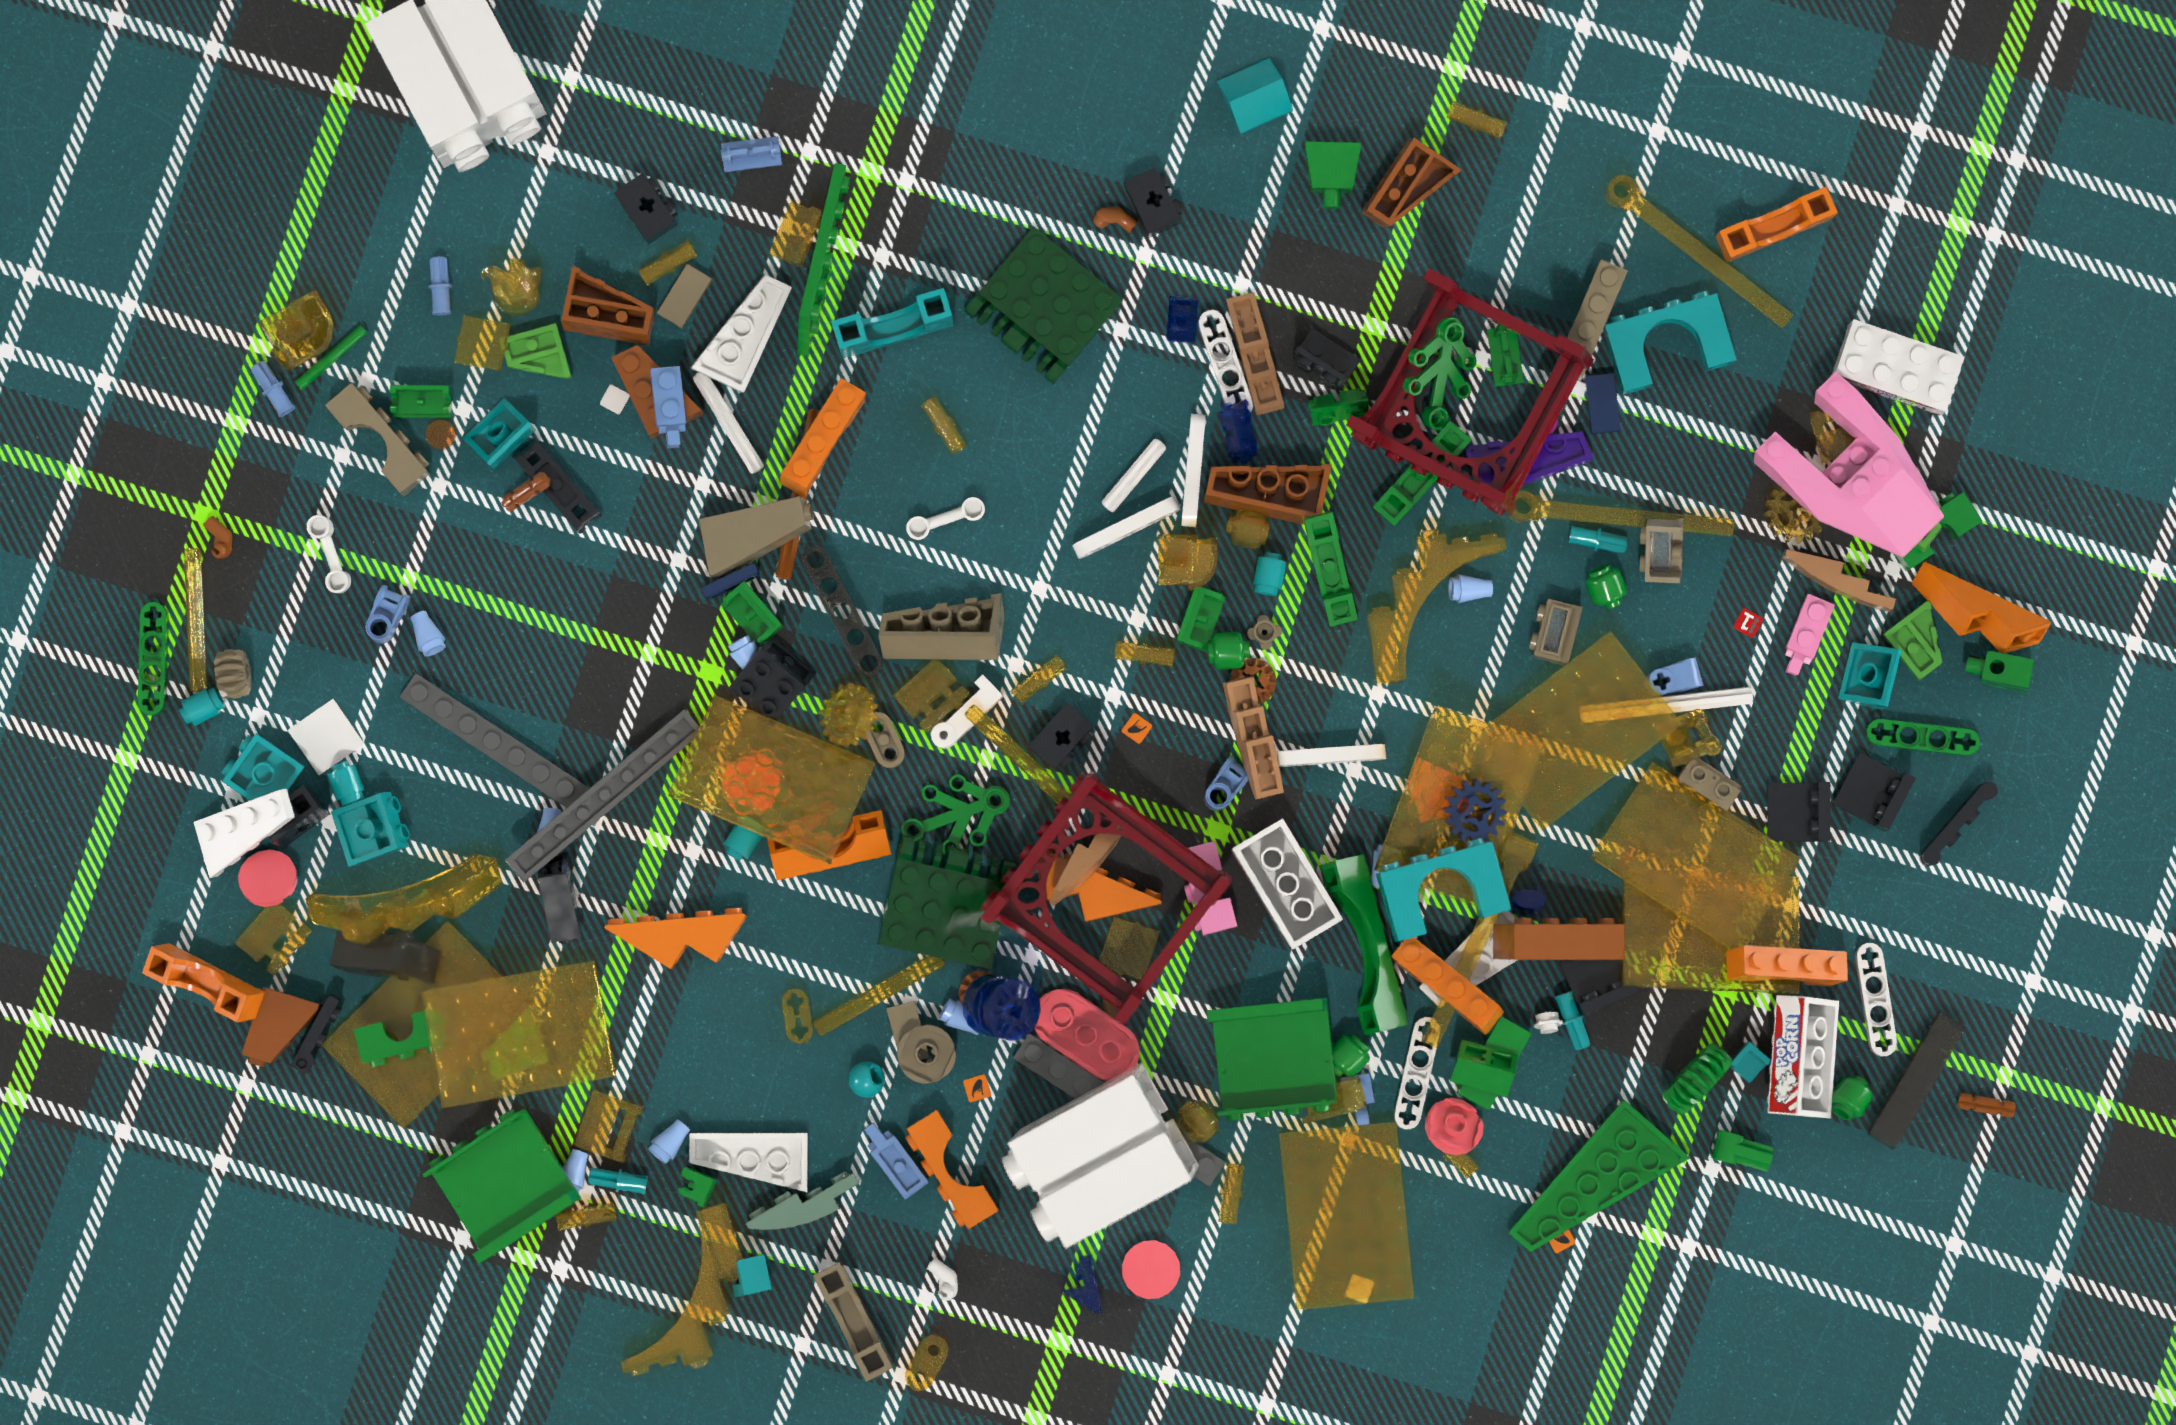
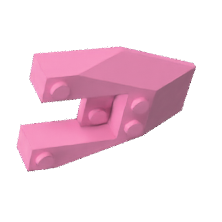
M1835 372L1816 390L1814 403L1855 440L1821 473L1778 433L1774 432L1755 451L1754 463L1817 520L1904 558L1944 518V515L1899 437L1859 391L1840 374Z

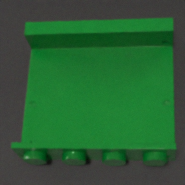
M1327 998L1206 1010L1208 1022H1213L1222 1108V1111L1217 1112V1116L1226 1115L1227 1121L1243 1120L1244 1113L1255 1112V1118L1272 1117L1273 1110H1284V1115L1302 1114L1301 1108L1313 1107V1112L1330 1111V1105L1338 1104Z
M513 1109L507 1111L498 1118L501 1123L493 1128L490 1124L481 1128L475 1133L477 1136L475 1140L468 1143L467 1139L451 1148L454 1152L447 1158L441 1155L428 1163L431 1169L422 1174L424 1178L430 1175L434 1176L476 1243L479 1250L473 1253V1256L478 1264L488 1260L581 1199L526 1109L516 1113Z

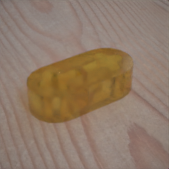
M788 990L782 998L786 1033L792 1042L804 1044L813 1035L809 999L802 990ZM797 993L798 998H803L804 1000L799 1005V1015H795L793 1006L787 1005V1000L792 999L791 994ZM795 1018H801L802 1026L808 1027V1032L804 1033L803 1039H799L797 1035H792V1029L796 1028Z

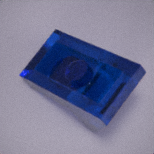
M1169 296L1167 341L1195 342L1198 298Z
M1090 1254L1078 1256L1079 1263H1075L1074 1268L1077 1281L1083 1280L1084 1285L1064 1289L1061 1292L1096 1314L1102 1313Z

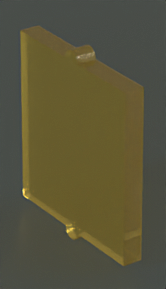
M464 316L461 333L457 337L458 347L454 363L501 371L504 353L508 350L506 344L511 325Z
M1114 917L1099 961L1110 970L1118 972L1119 976L1125 974L1141 979L1148 969L1160 932L1140 926V923L1137 921L1131 923Z

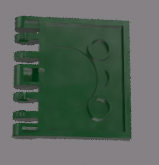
M1033 227L980 292L970 301L964 312L971 318H974L988 302L990 305L977 320L981 326L988 322L996 309L1002 313L1004 317L994 325L991 334L997 337L1010 321L1013 322L1014 325L1004 335L1001 342L1015 354H1018L1030 338L1035 340L1022 356V359L1028 362L1035 356L1041 346L1049 353L1038 363L1036 371L1041 374L1053 359L1057 358L1058 361L1055 362L1045 375V378L1054 385L1122 304L1124 299L1037 228Z
M902 835L877 944L991 970L1001 922L993 920L989 925L981 919L984 911L980 908L994 890L999 893L1005 886V883L1001 880L1011 867L1015 869V861L1002 859L996 881L994 879L998 871L999 857L991 856L986 878L978 877L977 874L982 863L981 853L974 852L969 872L965 874L969 850L948 846L943 867L939 868L943 844H935L932 850L930 865L921 863L926 850V841L922 839L917 841L913 859L910 861L915 838Z

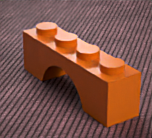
M1826 186L1768 214L1744 220L1719 231L1715 238L1726 263L1829 221L1838 212Z
M842 378L839 380L782 471L780 484L805 498L819 476L836 442L846 428L851 425L864 404L866 392Z
M881 810L853 816L850 826L842 835L827 841L809 840L800 835L796 829L767 836L770 857L777 880L891 855Z
M1416 938L1404 940L1391 957L1397 965L1439 995L1483 1034L1486 1035L1504 1013L1500 1005Z
M170 943L151 946L142 971L144 975L164 985L184 988L204 996L214 1004V1011L237 1023L256 1019L265 994L264 991Z
M1743 945L1726 951L1727 980L1754 982L1772 979H1791L1803 981L1804 985L1832 986L1848 981L1847 952L1749 945Z
M938 1110L907 1128L909 1135L905 1138L914 1152L918 1149L921 1151L925 1158L921 1161L922 1166L929 1177L935 1174L940 1182V1185L936 1188L943 1200L946 1202L950 1199L956 1208L951 1213L960 1227L966 1225L970 1229L999 1211L984 1185L966 1186L954 1180L948 1173L944 1163V1151L953 1135Z

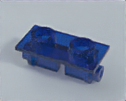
M1243 399L1234 406L1232 403L1222 404V410L1219 411L1223 431L1233 430L1234 433L1225 436L1228 456L1232 457L1233 462L1241 461V464L1258 455L1257 441L1253 435L1251 413L1247 407L1246 399Z
M1541 885L1533 886L1532 890L1522 889L1514 893L1511 898L1513 906L1518 909L1530 910V916L1537 915L1538 910L1544 908L1545 892L1540 891Z

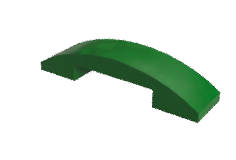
M1449 421L1431 442L1442 451L1458 456L1472 439L1454 423ZM1432 453L1425 456L1431 459ZM1439 455L1437 458L1438 462H1444L1445 456ZM1410 465L1373 506V509L1395 527L1435 483L1438 477L1429 472L1426 476L1420 475L1411 470Z
M1329 511L1304 518L1311 557L1329 626L1332 627L1358 620L1338 541L1339 536L1333 512Z

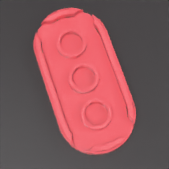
M1056 989L1043 995L1037 1002L1033 1011V1025L1038 1036L1045 1043L1096 1078L1109 1081L1137 1065L1139 1044L1133 1032L1078 993L1068 989Z

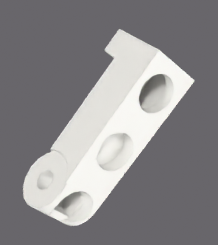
M981 675L974 682L980 690L946 723H939L932 729L931 739L939 748L946 749L953 746L1004 697L984 675Z

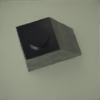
M568 852L558 853L538 870V882L551 942L566 944L575 941L576 938H581V924Z

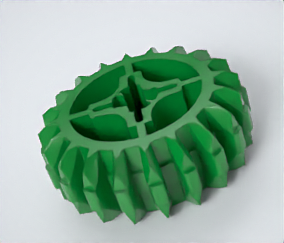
M1715 1043L1707 1045L1663 1092L1662 1099L1671 1110H1675L1679 1115L1687 1113L1719 1081L1731 1066L1732 1059L1722 1047L1717 1046Z

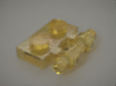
M933 659L896 692L893 697L913 719L921 712L927 716L919 724L927 733L937 724L943 723L942 719L954 708L957 710L963 705L962 701L970 693L963 686L953 693L949 687L957 679L939 659ZM943 694L946 700L933 710L929 705Z
M280 903L276 906L265 907L235 944L257 962H260L267 954L272 961L265 969L272 975H275L281 967H286L290 962L288 960L295 950L298 947H303L307 942L305 940L312 930L303 923L297 931H294L290 925L297 917ZM284 934L289 938V941L278 952L272 946Z

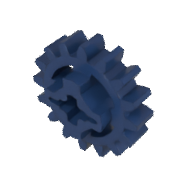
M1473 778L1472 785H1470L1467 781L1462 780L1461 789L1454 786L1451 788L1454 792L1453 797L1445 796V799L1450 804L1449 806L1442 807V811L1449 814L1443 821L1446 824H1453L1449 831L1452 834L1459 832L1458 838L1462 841H1465L1468 836L1469 841L1476 840L1479 836L1486 842L1488 841L1487 833L1490 832L1497 835L1498 832L1495 826H1504L1505 824L1500 820V815H1506L1507 811L1500 808V805H1503L1506 800L1502 797H1497L1500 793L1498 788L1494 787L1490 790L1491 783L1488 781H1484L1481 785L1480 780ZM1475 792L1485 793L1489 798L1479 800ZM1463 799L1460 807L1457 809L1460 800ZM1474 805L1480 808L1476 810L1475 817L1470 814L1472 811H1474ZM1490 813H1492L1491 818L1487 823ZM1470 822L1474 830L1466 829L1460 823Z

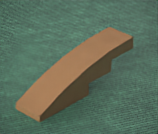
M1254 292L1226 299L1256 416L1284 409L1276 370Z
M1786 549L1782 554V558L1831 592L1859 604L1885 612H1890L1894 608L1896 598L1867 592L1870 580L1841 574L1844 562Z
M1248 676L1224 682L1223 687L1235 738L1255 799L1284 793L1273 735L1268 733L1264 708L1258 702L1254 677Z
M1117 825V829L1123 830L1121 826ZM1095 834L1089 848L1078 843L1054 889L1049 903L1057 904L1082 885L1112 852L1121 836Z

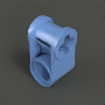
M386 585L381 586L365 626L367 634L374 642L383 644L393 638L398 624L409 605L410 595L405 594L402 596L388 590ZM378 622H385L388 627L386 633L381 636L374 635V625Z
M1696 657L1656 669L1649 673L1644 681L1646 692L1654 697H1661L1675 692L1680 693L1704 686ZM1657 676L1659 680H1665V685L1661 688L1653 684Z
M1232 755L1228 757L1215 775L1216 778L1204 795V802L1212 811L1224 810L1248 782L1245 768L1234 761V756ZM1213 790L1224 792L1226 801L1223 804H1214L1211 801L1210 793Z

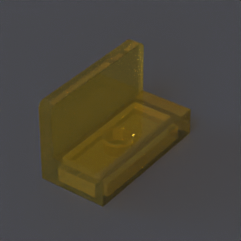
M791 202L771 247L770 255L801 268L821 222L822 210L813 206L809 209Z
M1356 1077L1336 1082L1338 1104L1330 1105V1111L1313 1112V1107H1306L1308 1115L1302 1118L1303 1124L1355 1112L1366 1106L1367 1103L1360 1078Z

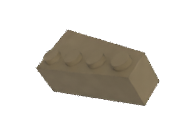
M1001 593L992 594L991 599L977 601L976 597L965 599L964 604L948 606L947 602L940 603L929 610L922 611L920 607L883 613L878 635L883 659L999 660L1005 621Z

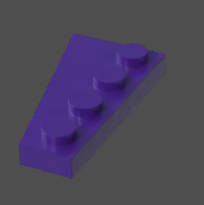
M1583 432L1548 435L1522 486L1593 461ZM1493 441L1480 445L1468 444L1464 449L1466 458L1487 456L1503 449L1511 441ZM1504 457L1497 460L1501 472L1505 469L1502 464L1507 461V458ZM1484 463L1479 468V477L1483 483H1491L1495 475L1494 470L1490 464Z

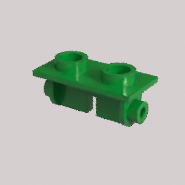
M1500 325L1494 329H1487L1495 387L1524 383L1517 334Z
M1359 388L1339 392L1340 402H1335L1333 393L1313 397V400L1308 401L1312 426L1330 425L1336 421L1349 419L1351 415L1357 418L1362 417L1369 410L1366 391H1360Z

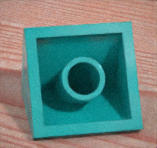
M1270 58L1216 82L1240 135L1293 111L1283 79Z
M503 398L463 439L495 471L536 429Z
M1852 642L1838 699L1879 710L1887 708L1902 650Z

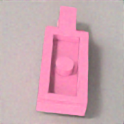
M1810 594L1806 595L1785 647L1787 649L1785 655L1791 657L1785 672L1796 676L1799 674L1803 663L1810 665L1835 604Z

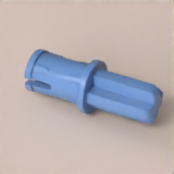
M442 256L433 257L430 259L431 285L428 286L432 290V315L451 314L449 289L452 288V285L448 282L447 259Z
M265 361L256 363L251 368V371L264 390L263 396L269 398L279 417L292 412L296 407L283 390L282 386L284 384L278 382Z

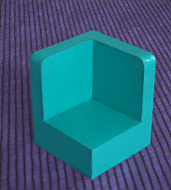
M1745 1042L1731 1058L1730 1068L1747 1083H1750L1765 1066L1770 1064L1771 1060L1751 1042Z
M765 1255L736 1261L740 1284L732 1285L735 1297L772 1289Z

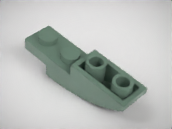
M845 1171L831 1179L833 1185L823 1191L821 1186L806 1194L805 1196L808 1200L804 1203L798 1193L791 1195L788 1191L774 1199L776 1206L766 1211L763 1206L749 1214L751 1220L745 1224L748 1229L771 1230L795 1227L815 1221L840 1209L841 1207L835 1198L860 1182L855 1173L848 1176Z

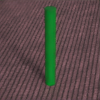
M361 325L357 326L295 381L296 385L301 390H304L367 334Z

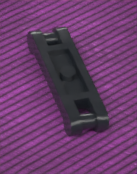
M533 437L527 442L529 445L521 452L518 450L512 457L531 479L539 472H544L550 477V486L543 493L577 532L581 534L586 530L585 526L593 519L596 521L602 515ZM537 454L541 460L532 467L528 460ZM581 504L586 511L577 518L572 511Z
M1985 782L1980 784L1920 853L1919 861L1923 866L1929 867L1939 863L1941 860V850L1946 845L1951 847L1960 838L1959 829L1965 823L1970 825L1978 817L1980 812L1977 809L1984 801L1996 797L1998 788L1995 783Z

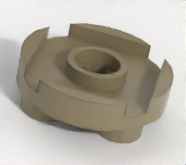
M933 1025L917 1026L911 1029L902 1037L897 1049L899 1066L904 1074L911 1080L923 1084L937 1082L947 1076L952 1070L956 1059L954 1043L950 1036L943 1029ZM930 1046L932 1047L931 1053L935 1055V1058L933 1060L928 1059L926 1063L920 1061L922 1056L918 1054V1050Z

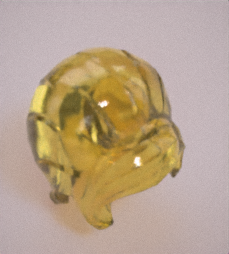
M514 257L509 262V270L507 272L499 269L497 266H490L481 273L482 279L487 277L490 279L492 298L496 305L507 314L515 316L528 314L539 303L540 292L538 286L542 278L540 267L526 268L523 260Z

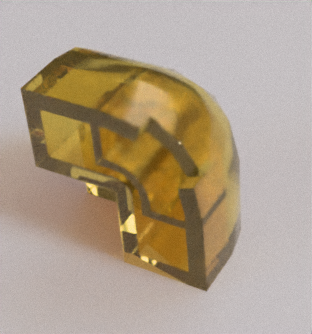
M316 290L291 302L287 307L259 322L273 347L271 349L272 353L287 370H293L327 349L332 339L334 326L331 315Z
M1158 534V585H1188V590L1200 588L1210 581L1216 571L1218 561V543L1215 537L1199 539L1198 534Z

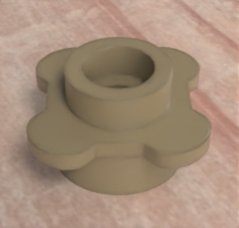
M1266 615L1259 616L1256 625L1247 631L1248 638L1257 641L1263 650L1270 649L1273 640L1282 634V628L1269 621V617ZM1262 630H1267V635H1263Z

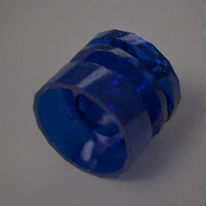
M994 974L983 975L974 980L966 990L962 1003L963 1016L968 1026L976 1033L1009 1041L1020 1040L1030 1034L1038 1023L1041 1011L1040 999L1031 985L1025 981Z

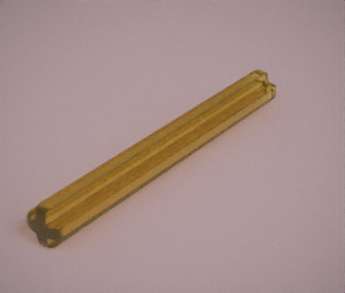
M187 548L184 550L189 684L190 691L199 692L207 688L201 551L198 548Z
M973 704L966 710L965 717L1057 804H1059L1064 796L1068 799L1071 798L1072 795L978 706Z
M931 956L923 958L815 1020L813 1025L819 1035L830 1032L942 968L945 965L944 959Z

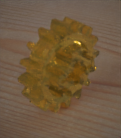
M1780 486L1781 492L1773 489L1770 494L1774 500L1765 501V505L1770 507L1771 510L1765 512L1764 517H1771L1772 519L1767 525L1768 528L1774 526L1777 528L1774 536L1777 537L1783 533L1785 534V542L1788 543L1792 537H1795L1796 543H1801L1803 535L1808 540H1811L1813 538L1812 530L1816 533L1822 531L1818 523L1823 522L1817 520L1800 504H1798L1799 511L1803 514H1800L1794 520V512L1789 509H1792L1798 502L1794 498L1789 502L1782 501L1781 498L1788 493ZM1777 513L1782 514L1786 521L1785 526L1779 520ZM1803 521L1812 523L1806 529L1797 530L1799 523Z
M849 682L847 686L840 684L839 692L831 690L830 695L832 698L830 700H823L826 709L819 712V714L824 715V719L819 722L820 726L825 727L822 734L829 737L830 742L844 747H848L849 744L857 746L859 737L866 740L867 729L874 730L871 721L878 719V716L873 714V710L878 708V704L872 702L875 697L874 694L869 693L868 689L861 685Z

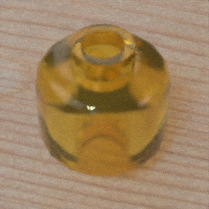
M1240 509L1235 517H1229L1226 533L1231 534V543L1233 545L1256 550L1261 544H1266L1270 522L1266 521V516L1263 513Z
M1189 1100L1177 1111L1180 1117L1176 1124L1179 1130L1192 1143L1201 1141L1204 1144L1220 1129L1218 1126L1220 1117L1204 1100H1199L1194 1104Z

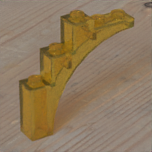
M1438 529L1422 531L1421 536L1416 537L1415 545L1419 572H1414V568H1404L1397 570V575H1392L1391 577L1395 610L1390 611V606L1372 608L1373 613L1366 616L1375 685L1405 682V656L1409 633L1417 612L1427 596L1444 578L1461 566L1484 556L1505 552L1507 549L1505 537L1498 538V534H1486L1480 536L1481 541L1469 542V537L1452 539V544L1447 545L1446 533L1439 534Z
M473 854L460 864L439 875L395 890L355 896H331L312 893L305 900L313 924L341 930L345 940L367 945L389 927L412 932L434 914L457 919L502 885L503 882L495 858Z
M727 1203L696 1212L701 1231L702 1260L698 1282L691 1300L677 1323L661 1340L644 1352L620 1362L624 1373L631 1371L632 1376H637L648 1372V1365L659 1362L660 1367L676 1363L678 1362L676 1356L679 1355L684 1366L691 1364L692 1369L709 1364L708 1358L714 1356L703 1322L708 1321L709 1326L726 1321L725 1315L730 1314L731 1310L720 1279L725 1278L727 1283L738 1280L736 1261L745 1259Z

